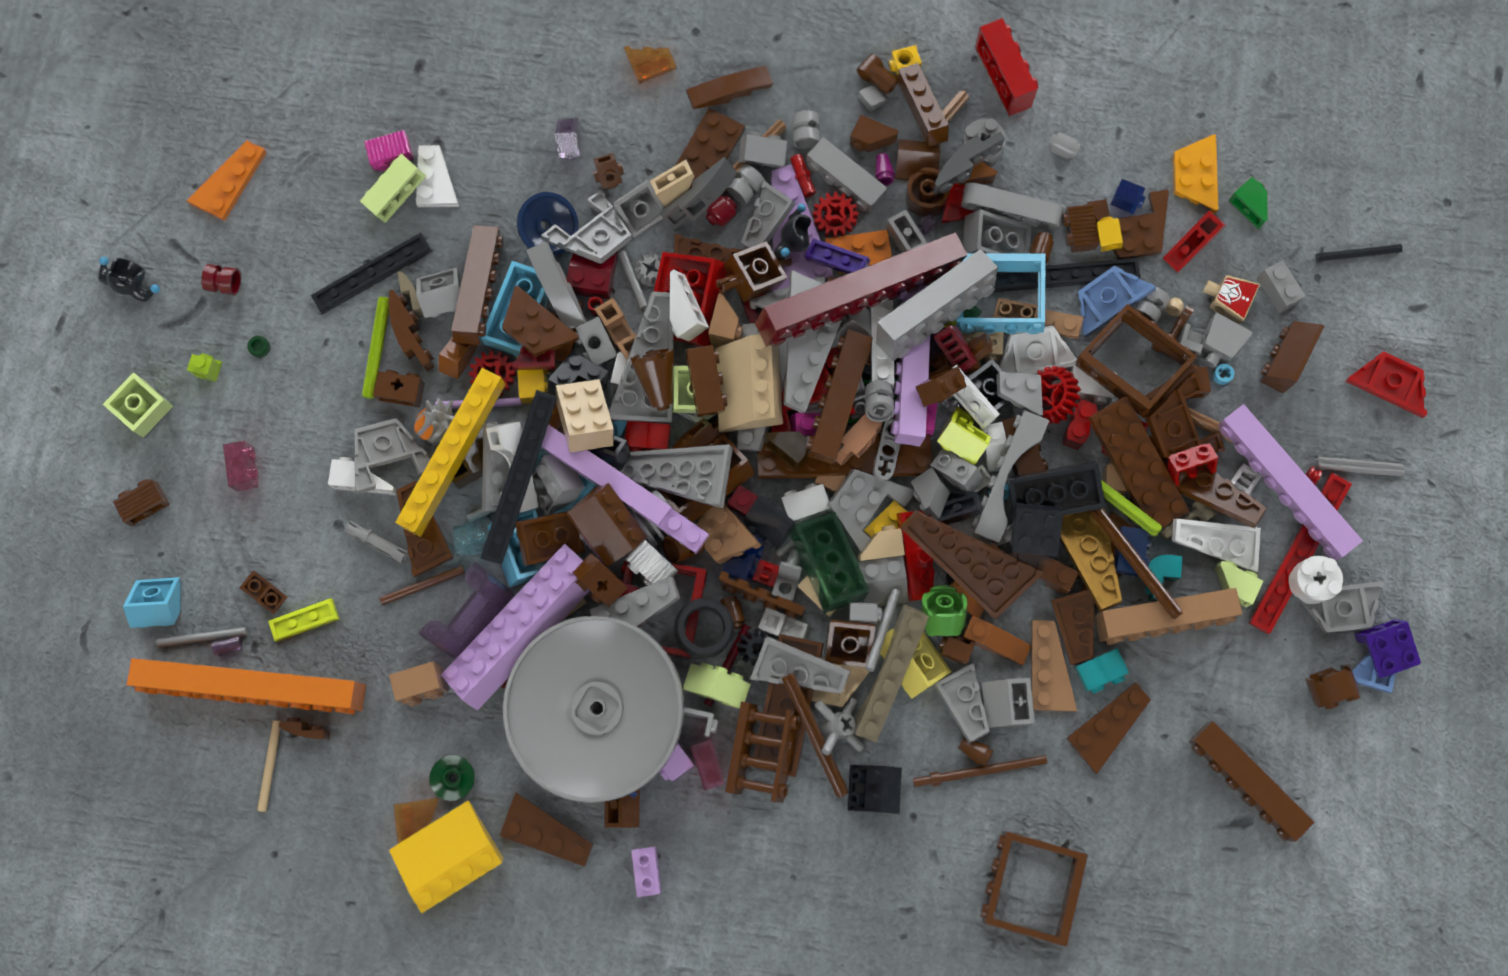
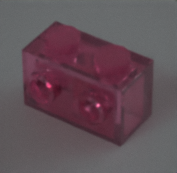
M245 440L223 444L228 486L237 492L258 488L257 479L259 474L255 466L256 452L254 447Z

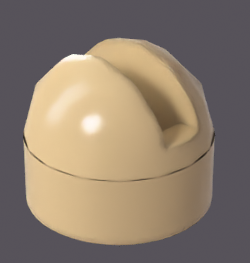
M1172 298L1165 311L1171 316H1180L1184 303L1179 298Z

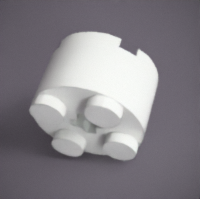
M1324 556L1310 557L1298 563L1289 575L1291 592L1307 604H1318L1329 600L1342 589V572L1337 562L1332 558Z

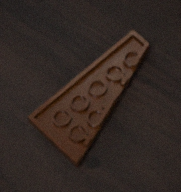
M917 510L900 526L994 619L1001 615L1044 574L1042 570Z

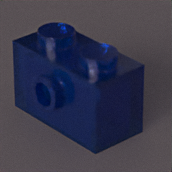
M755 537L762 545V539ZM760 546L757 549L752 547L743 551V555L730 558L724 563L722 571L729 573L728 577L733 579L740 578L744 581L753 579L757 569L754 563L756 558H761L764 546Z

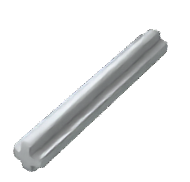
M1318 457L1315 464L1316 469L1399 477L1405 473V466L1397 463Z

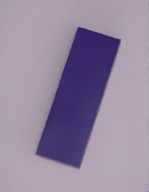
M813 238L804 255L806 260L845 274L868 267L871 261L869 257Z

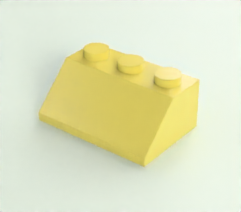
M894 628L886 633L880 655L884 659ZM924 631L901 683L911 699L952 672Z

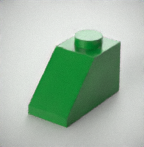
M1251 177L1233 193L1228 201L1259 230L1268 220L1267 190L1260 181Z

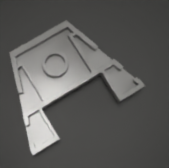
M600 189L587 199V205L599 213V215L572 236L555 224L541 235L542 241L601 264L631 240V233L621 218L616 215L610 201H607L604 192Z
M397 418L354 429L356 495L375 490L376 484L370 472L371 468L412 458L420 477L428 465L430 458L427 456L426 451L416 444L412 435Z
M851 469L827 505L842 528L850 536L849 539L853 545H856L861 553L871 539L862 530L886 495L893 501L898 502L902 507H905L913 496V489L890 481L880 482L873 475Z

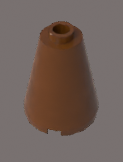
M666 348L645 352L646 354L642 358H640L639 354L630 358L631 364L652 408H657V411L669 409L670 404H673L674 394L673 349L669 350Z

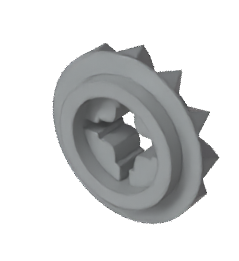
M651 252L650 254L642 255L639 260H636L634 270L637 279L642 284L655 286L661 260L660 254L656 255ZM655 263L657 272L651 271L648 273V269L645 266L651 267Z

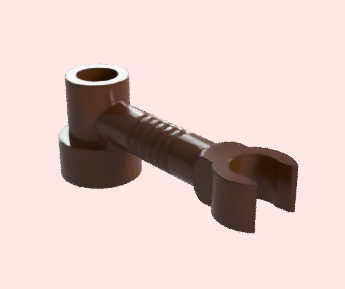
M1188 305L1183 308L1181 315L1170 332L1175 339H1177L1194 311ZM1152 344L1151 349L1158 353H1164L1162 350H1160L1158 347Z

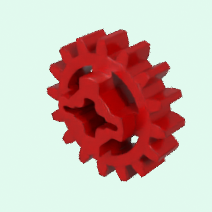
M834 192L832 197L829 193H826L825 200L820 197L819 204L814 205L815 211L813 212V218H816L814 225H820L818 231L822 232L825 230L826 237L830 233H833V237H837L838 233L841 236H845L846 230L851 233L852 226H856V218H858V212H856L857 205H851L852 198L846 200L845 193L839 197L837 192ZM847 210H848V212H849V219H848V220H847V216L845 215ZM822 211H824L825 214L824 219H822L821 216Z
M490 350L488 356L482 352L481 359L474 358L477 363L476 365L470 364L473 371L468 372L470 378H473L470 380L471 384L474 383L480 369L483 368L500 376L506 384L503 389L510 391L508 384L515 383L511 377L516 376V372L511 370L513 369V362H509L508 356L503 357L500 351L495 355ZM506 368V376L503 378L504 369Z

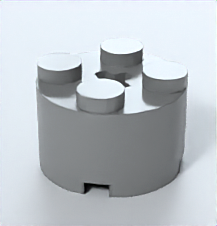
M994 119L974 121L966 128L961 147L977 135L983 142L1001 131L1005 137L1002 150L995 155L990 154L984 157L982 161L991 167L998 162L1006 143L1005 132Z

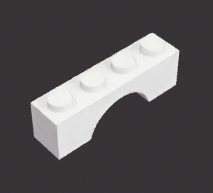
M520 422L505 423L486 428L490 449L502 454L507 460L509 468L511 467L523 431ZM533 474L519 513L539 507L533 483Z

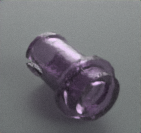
M236 636L225 640L216 639L211 644L213 654L222 656L223 653L242 650L241 638Z

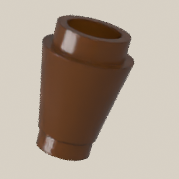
M965 737L958 747L976 764L983 766L987 765L994 750L989 748V745L977 741L969 744Z

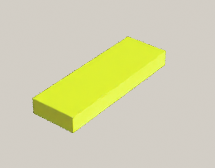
M330 598L269 620L268 622L274 642H279L340 619L334 600Z

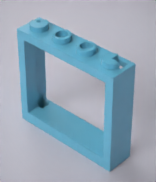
M967 253V256L964 260L969 258L974 253ZM985 253L998 266L997 272H1038L1037 318H963L962 312L956 319V326L959 331L966 334L972 332H986L987 334L995 332H1005L1007 334H1015L1017 332H1027L1029 334L1044 333L1045 254Z

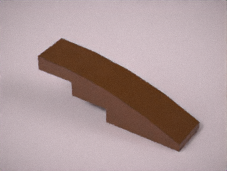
M762 66L704 82L687 89L686 93L692 108L698 109L730 103L732 98L750 96L752 91L771 88L773 81L767 67Z

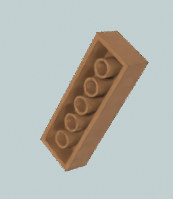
M1232 588L1175 598V602L1183 611L1182 615L1176 619L1171 618L1159 601L1102 611L1094 616L1099 643L1106 642L1107 646L1119 644L1125 641L1126 638H1128L1129 642L1142 640L1148 634H1150L1151 638L1164 636V634L1170 633L1169 631L1171 630L1172 634H1178L1192 629L1191 627H1194V630H1201L1214 625V623L1216 626L1228 625L1231 622H1235L1236 617L1242 615L1237 589Z

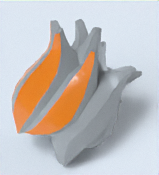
M437 398L438 404L433 406L426 400V408L421 410L416 417L414 424L415 433L430 443L440 442L454 418L452 413L453 400L444 405V402Z

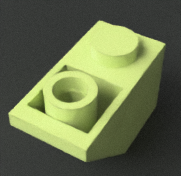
M1225 560V562L1221 561L1216 564L1215 571L1222 589L1236 588L1240 605L1244 607L1253 605L1263 580L1259 579L1258 575L1254 572L1238 569V565L1231 561Z

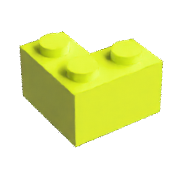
M957 406L944 424L937 442L940 443L943 449L952 451L959 455V458L975 465L988 447L991 436L973 426V417Z

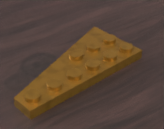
M1093 510L1063 515L1060 541L1064 545L1099 611L1102 612L1121 604L1122 598L1114 565V555L1110 544L1111 540L1093 518Z

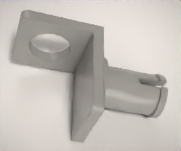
M790 549L787 561L780 563L778 576L772 591L773 597L777 595L793 601L802 571L799 563L803 553L800 550ZM781 584H788L791 587V592L782 594L779 591V586Z

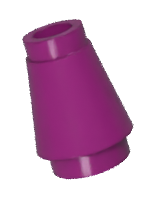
M880 153L876 156L875 178L884 186H888L894 182L896 175L888 154Z

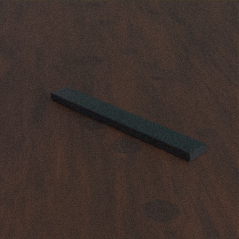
M1138 258L1045 265V288L1088 285L1113 266L1141 279ZM997 272L993 292L1038 289V272Z
M539 390L535 392L480 559L499 565L503 563L557 396Z

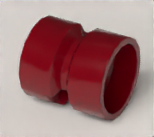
M207 264L201 276L202 288L204 291L216 293L220 290L222 294L234 296L240 289L241 272L238 268H223L220 265Z

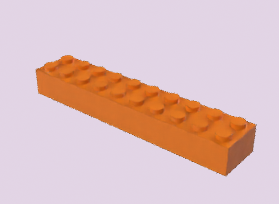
M131 658L127 686L135 687L134 691L146 694H164L174 697L184 696L194 699L204 698L214 701L224 700L267 706L268 702V705L281 708H289L290 704L291 708L311 710V706H313L312 710L332 713L333 709H335V712L355 715V711L363 710L366 690L365 684L350 680Z

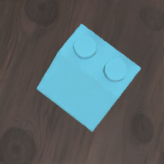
M179 577L135 581L123 605L130 628L175 624L180 613Z

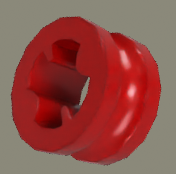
M1310 466L1305 475L1316 486L1322 471H1316L1315 467Z

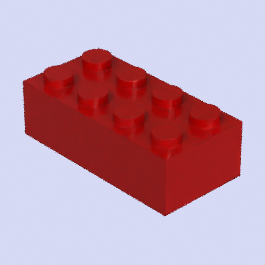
M1003 18L980 26L975 49L1008 116L1031 108L1039 88L1038 82L1035 77L1031 76L1029 64L1026 59L1023 60L1020 54V46L1018 42H1014L1010 26L1005 23Z

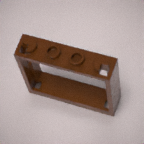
M1127 304L1078 356L1075 366L1118 399L1127 396L1135 412L1145 418L1190 369L1197 356L1190 351V348L1184 347L1176 341L1173 335L1164 332L1154 321L1148 320L1139 310L1136 311ZM1124 322L1182 365L1151 400L1093 357L1097 350Z
M1004 831L1003 835L999 836L996 848L999 849L998 857L993 858L991 871L994 874L992 881L988 880L985 894H988L987 903H983L981 907L980 917L983 918L982 922L1067 947L1088 854ZM1012 841L1073 858L1055 936L994 918Z

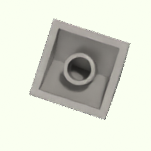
M646 180L613 203L616 215L621 218L633 238L663 219L660 212L665 208L649 180Z

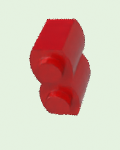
M1083 399L1079 401V407L1074 408V414L1070 416V425L1063 435V445L1075 450H1079L1088 439L1090 422L1087 418L1097 412V404Z
M627 421L625 440H627L630 452L669 449L672 428L668 424Z

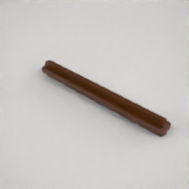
M1103 508L1093 510V518L1171 618L1176 619L1183 613L1182 609Z
M792 673L787 674L782 678L786 690L836 796L839 798L844 797L848 794L844 780L831 753L829 755L822 753L821 750L826 743L795 675Z

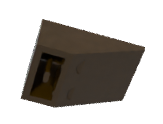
M483 426L452 480L458 489L483 476Z

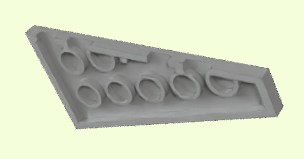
M791 270L789 275V297L822 284ZM842 320L836 323H832V321L827 322L824 327L816 331L810 329L805 331L806 333L801 337L794 339L792 336L786 339L787 356L785 360L786 378L784 382L783 405L803 414L806 412Z
M652 292L650 294L609 410L611 420L672 422V404H670L669 409L662 411L652 408L630 361V358L637 354L642 358L646 354L645 352L666 348L669 350L673 349L670 293Z
M730 445L630 452L631 456L622 468L621 473L639 485L723 509L733 449Z

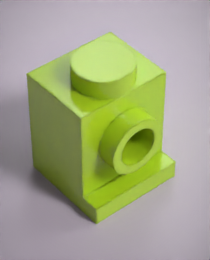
M204 353L200 355L192 354L187 371L197 378L216 382L222 361L215 360L213 356Z

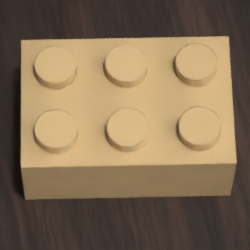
M600 380L556 385V404L569 453L613 446L614 429Z

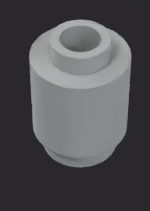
M1059 132L1057 136L1053 134L1048 146L1051 147L1050 152L1063 158L1074 160L1081 144L1076 142V139Z

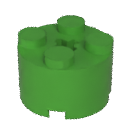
M946 585L930 588V592L927 594L925 592L922 597L921 611L929 617L925 626L926 633L930 636H958L961 634L965 626L967 598L962 592L959 594L956 592V588Z

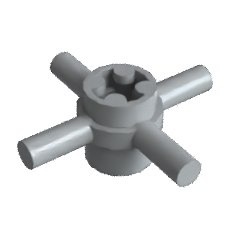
M849 698L843 711L833 713L821 700L815 704V707L825 717L821 723L822 734L827 738L821 750L825 755H829L836 741L846 739L858 752L864 748V744L853 734L856 724L851 714L857 704L856 699Z

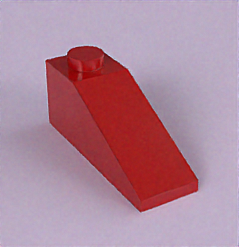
M1208 211L1163 259L1175 271L1179 272L1227 225L1212 211Z

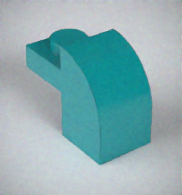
M1161 555L1149 562L1150 570L1162 585L1163 580L1177 581L1181 578L1182 556ZM1145 586L1148 601H1158L1149 588Z

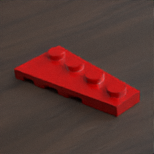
M915 511L896 514L898 529L902 531L905 553L903 560L909 601L922 600L925 592L926 594L930 592V588H933L935 571L933 569V559L900 527Z

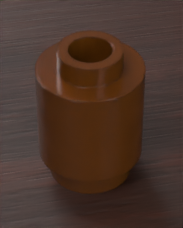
M1038 232L1033 238L1029 254H1045V263H1048L1054 245L1053 236L1047 232Z
M737 596L721 599L720 603L728 609L733 618L734 630L741 628L742 623L745 622V617L740 600H737Z

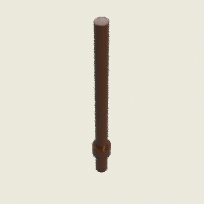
M1042 755L945 773L937 771L929 773L930 775L912 778L914 787L930 784L938 786L941 785V782L1047 764V757Z

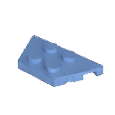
M1113 266L1078 291L1079 301L1081 302V316L1084 319L1083 334L1086 338L1112 321L1127 304L1132 307L1155 291L1156 287L1152 283H1147L1137 276Z

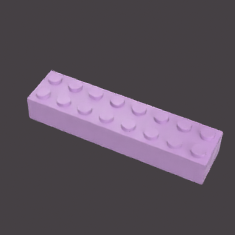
M566 544L552 556L441 674L461 700L477 711L509 678L516 661L526 647L541 633L559 624L590 591L589 589L584 591L575 583L578 578L572 572L583 560Z

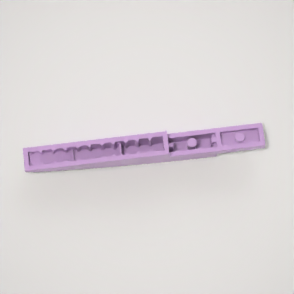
M548 425L541 446L542 449L597 487L609 483L625 506H628L697 554L709 537L707 532L588 450L569 453L565 435Z

